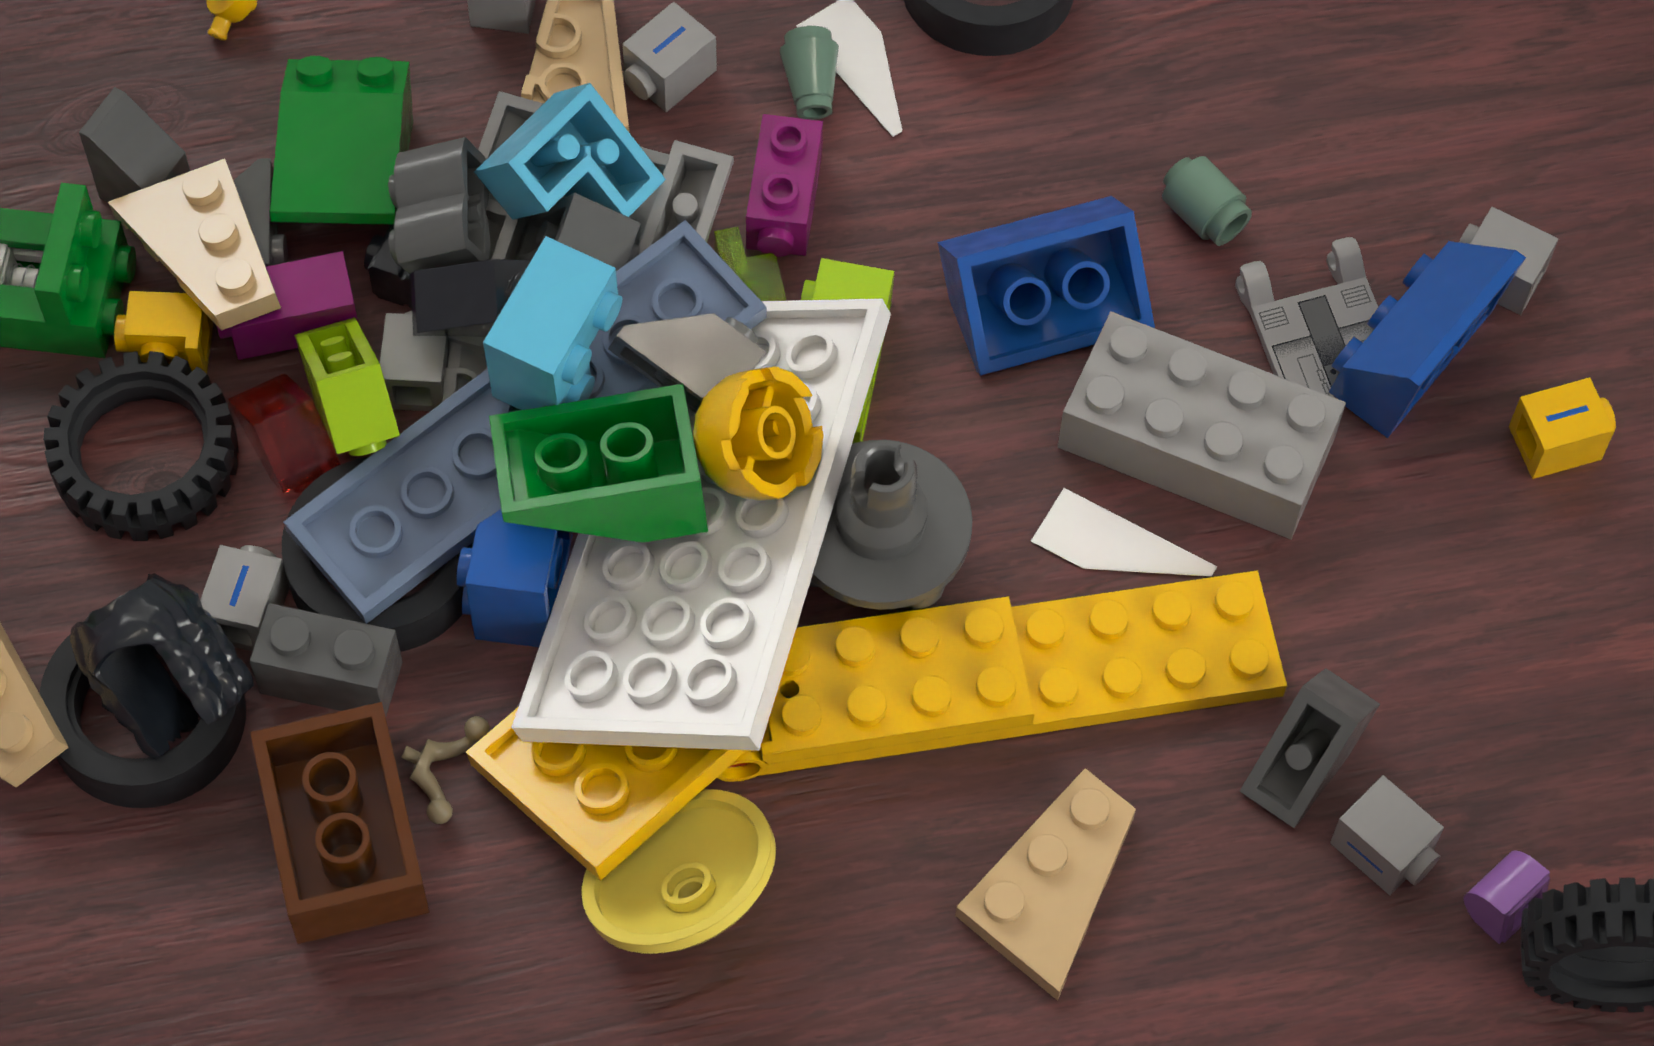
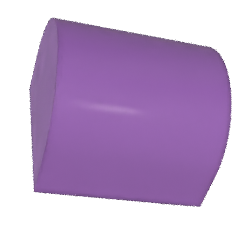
M1511 851L1464 896L1465 907L1472 919L1498 944L1501 942L1505 943L1521 928L1522 912L1524 908H1528V903L1534 898L1542 899V894L1548 890L1550 872L1531 856L1521 851Z

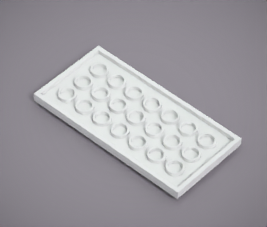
M883 299L762 301L767 307V318L751 330L758 338L756 345L765 350L766 353L754 369L776 366L793 372L810 389L812 396L804 397L811 413L813 427L822 426L824 435L821 461L812 480L806 486L796 487L784 498L770 500L745 499L729 494L716 485L705 474L697 458L708 532L644 543L578 533L511 727L522 741L760 750L891 313ZM688 408L693 435L696 413Z

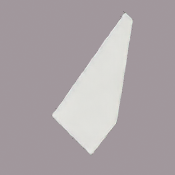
M1065 488L1061 491L1031 542L1083 569L1212 577L1217 568L1214 564Z

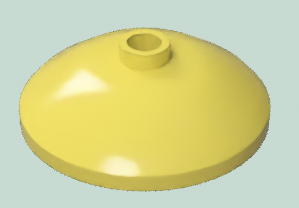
M703 789L601 881L586 869L582 884V901L586 915L603 939L627 951L648 954L667 953L702 944L735 924L752 907L764 890L775 863L776 845L774 834L761 810L745 797L723 790Z

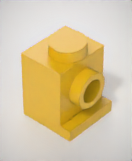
M129 291L126 315H117L115 321V348L117 352L137 351L141 362H147L150 351L164 353L168 364L177 356L187 360L192 371L198 366L207 373L213 323L187 293Z

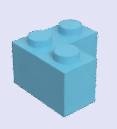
M591 83L554 93L474 171L512 220L548 212L564 195L569 196L573 193H577L629 217L666 180Z
M545 236L483 341L492 397L520 410L589 399L595 383V377L591 376L590 372L592 350L589 349V346L599 329L607 332L612 327L622 305V296L618 295L615 267Z

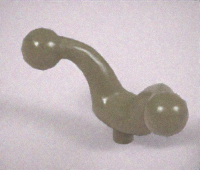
M475 716L468 719L464 726L466 736L457 741L437 742L427 739L421 752L408 746L404 749L401 758L415 764L409 779L414 781L431 800L427 806V816L434 824L448 822L452 817L453 810L451 804L446 800L437 779L431 772L430 765L434 761L453 758L465 753L490 731V726L483 717Z

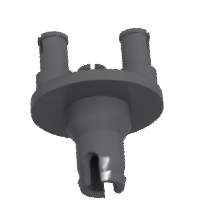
M868 440L853 443L809 587H820L834 598L868 609H896L897 613L937 607V601L942 597L945 586L955 577L966 559L972 535L973 522L970 501L955 473L936 456L908 443L892 440Z

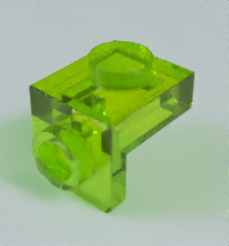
M739 227L714 231L715 252L761 301H787L777 258L774 254L768 253L746 257Z

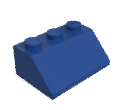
M1112 196L938 242L949 301L979 375L1094 345L1110 311L1155 328L1134 211Z
M1448 241L1434 259L1424 253L1402 282L1409 288L1399 301L1389 295L1368 321L1367 325L1374 329L1373 332L1363 343L1356 337H1353L1337 356L1332 367L1339 374L1329 393L1339 400L1346 402L1345 407L1388 438L1489 317L1526 257L1517 250Z

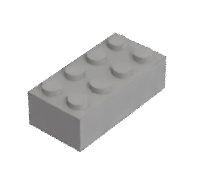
M1110 311L1063 411L1058 448L1292 540L1335 440L1346 402Z

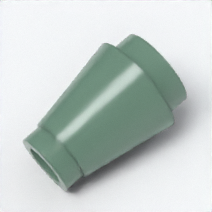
M802 26L794 28L785 34V44L780 48L779 52L794 104L796 105L797 116L810 120L822 119L833 112L832 102L839 46L832 40L831 31L825 27Z

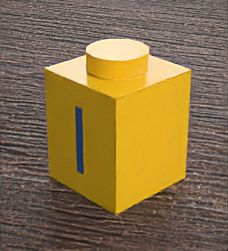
M1589 377L1521 396L1509 424V429L1532 479L1602 460L1615 432L1616 420L1609 401L1604 397H1599Z

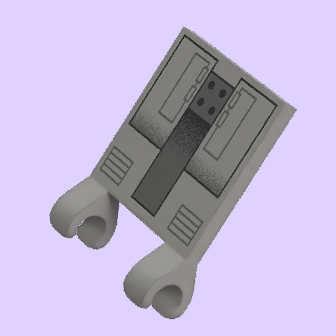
M1346 237L1332 242V251L1328 253L1326 262L1333 278L1338 283L1337 285L1274 301L1271 282L1265 264L1261 261H1254L1240 267L1241 275L1236 278L1235 287L1241 301L1251 315L1273 374L1336 398L1329 393L1339 374L1332 367V364L1353 337H1356L1363 343L1373 332L1374 329L1368 326L1367 323L1378 308L1366 278L1361 251L1356 239Z

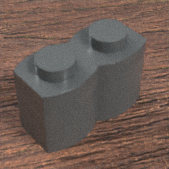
M466 137L397 154L394 174L389 177L388 188L391 200L398 210L395 216L394 229L389 233L388 242L393 260L409 274L417 270L489 260L490 234L486 215L489 190L474 173L486 159Z

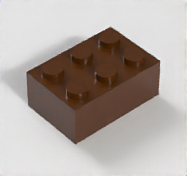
M382 702L250 732L287 914L297 944L430 913Z

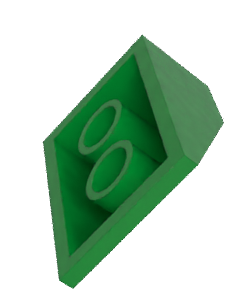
M323 56L288 59L280 93L270 205L271 222L394 224L398 209H396L391 200L388 181L389 177L394 174L397 154L409 150L413 127L409 61H390L383 57H369L363 60H330Z
M683 384L489 416L504 522L642 543L708 532L700 473Z

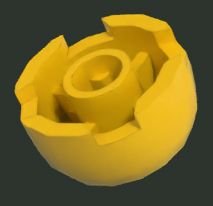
M776 366L738 372L720 381L703 398L695 415L693 438L696 456L705 474L727 493L752 500L784 498L796 487L806 486L812 480L821 461L824 436L822 426L813 427L811 413L804 397L812 396L810 389L793 372Z

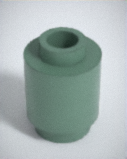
M1200 156L1193 160L1189 157L1183 158L1172 166L1164 177L1163 183L1166 187L1162 195L1163 201L1203 240L1211 239L1217 246L1224 245L1244 229L1252 216V210L1245 204L1246 196L1206 156Z

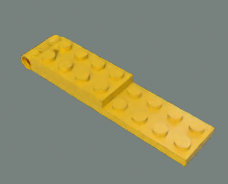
M1258 570L1011 607L1009 596L797 627L760 750H746L717 779L728 782L744 781L768 774L1283 697L1287 683Z

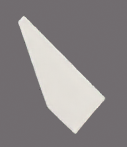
M838 0L796 25L797 28L802 26H821L831 31L832 40L839 46L837 74L892 137L902 132L882 32L854 0Z

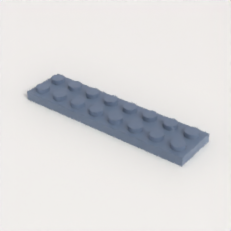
M686 220L616 271L618 295L622 296V305L612 327L607 332L599 329L589 346V349L592 350L590 372L591 376L595 377L594 387L589 399L659 388L651 380L608 350L624 325L714 313L722 320L731 317L752 329L767 318L766 305ZM488 369L484 370L403 431L400 436L395 437L384 448L375 452L283 521L286 532L365 624L369 623L459 554L462 547H468L472 544L477 524L501 509L489 416L520 411V409L492 397Z

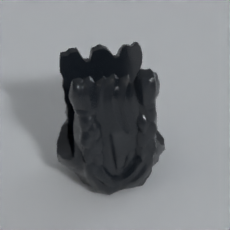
M149 573L144 584L129 590L124 595H120L106 606L90 612L84 622H77L71 629L70 643L76 662L81 672L89 678L91 688L101 696L102 707L113 713L117 721L134 734L141 751L153 759L165 754L170 749L168 742H175V739L181 738L180 732L185 733L195 729L199 723L198 714L207 725L215 722L227 713V709L239 703L241 696L254 686L248 667L237 656L234 644L228 640L221 626L203 608L198 593L183 584L172 583L155 573ZM147 645L155 647L191 702L176 688L166 669Z

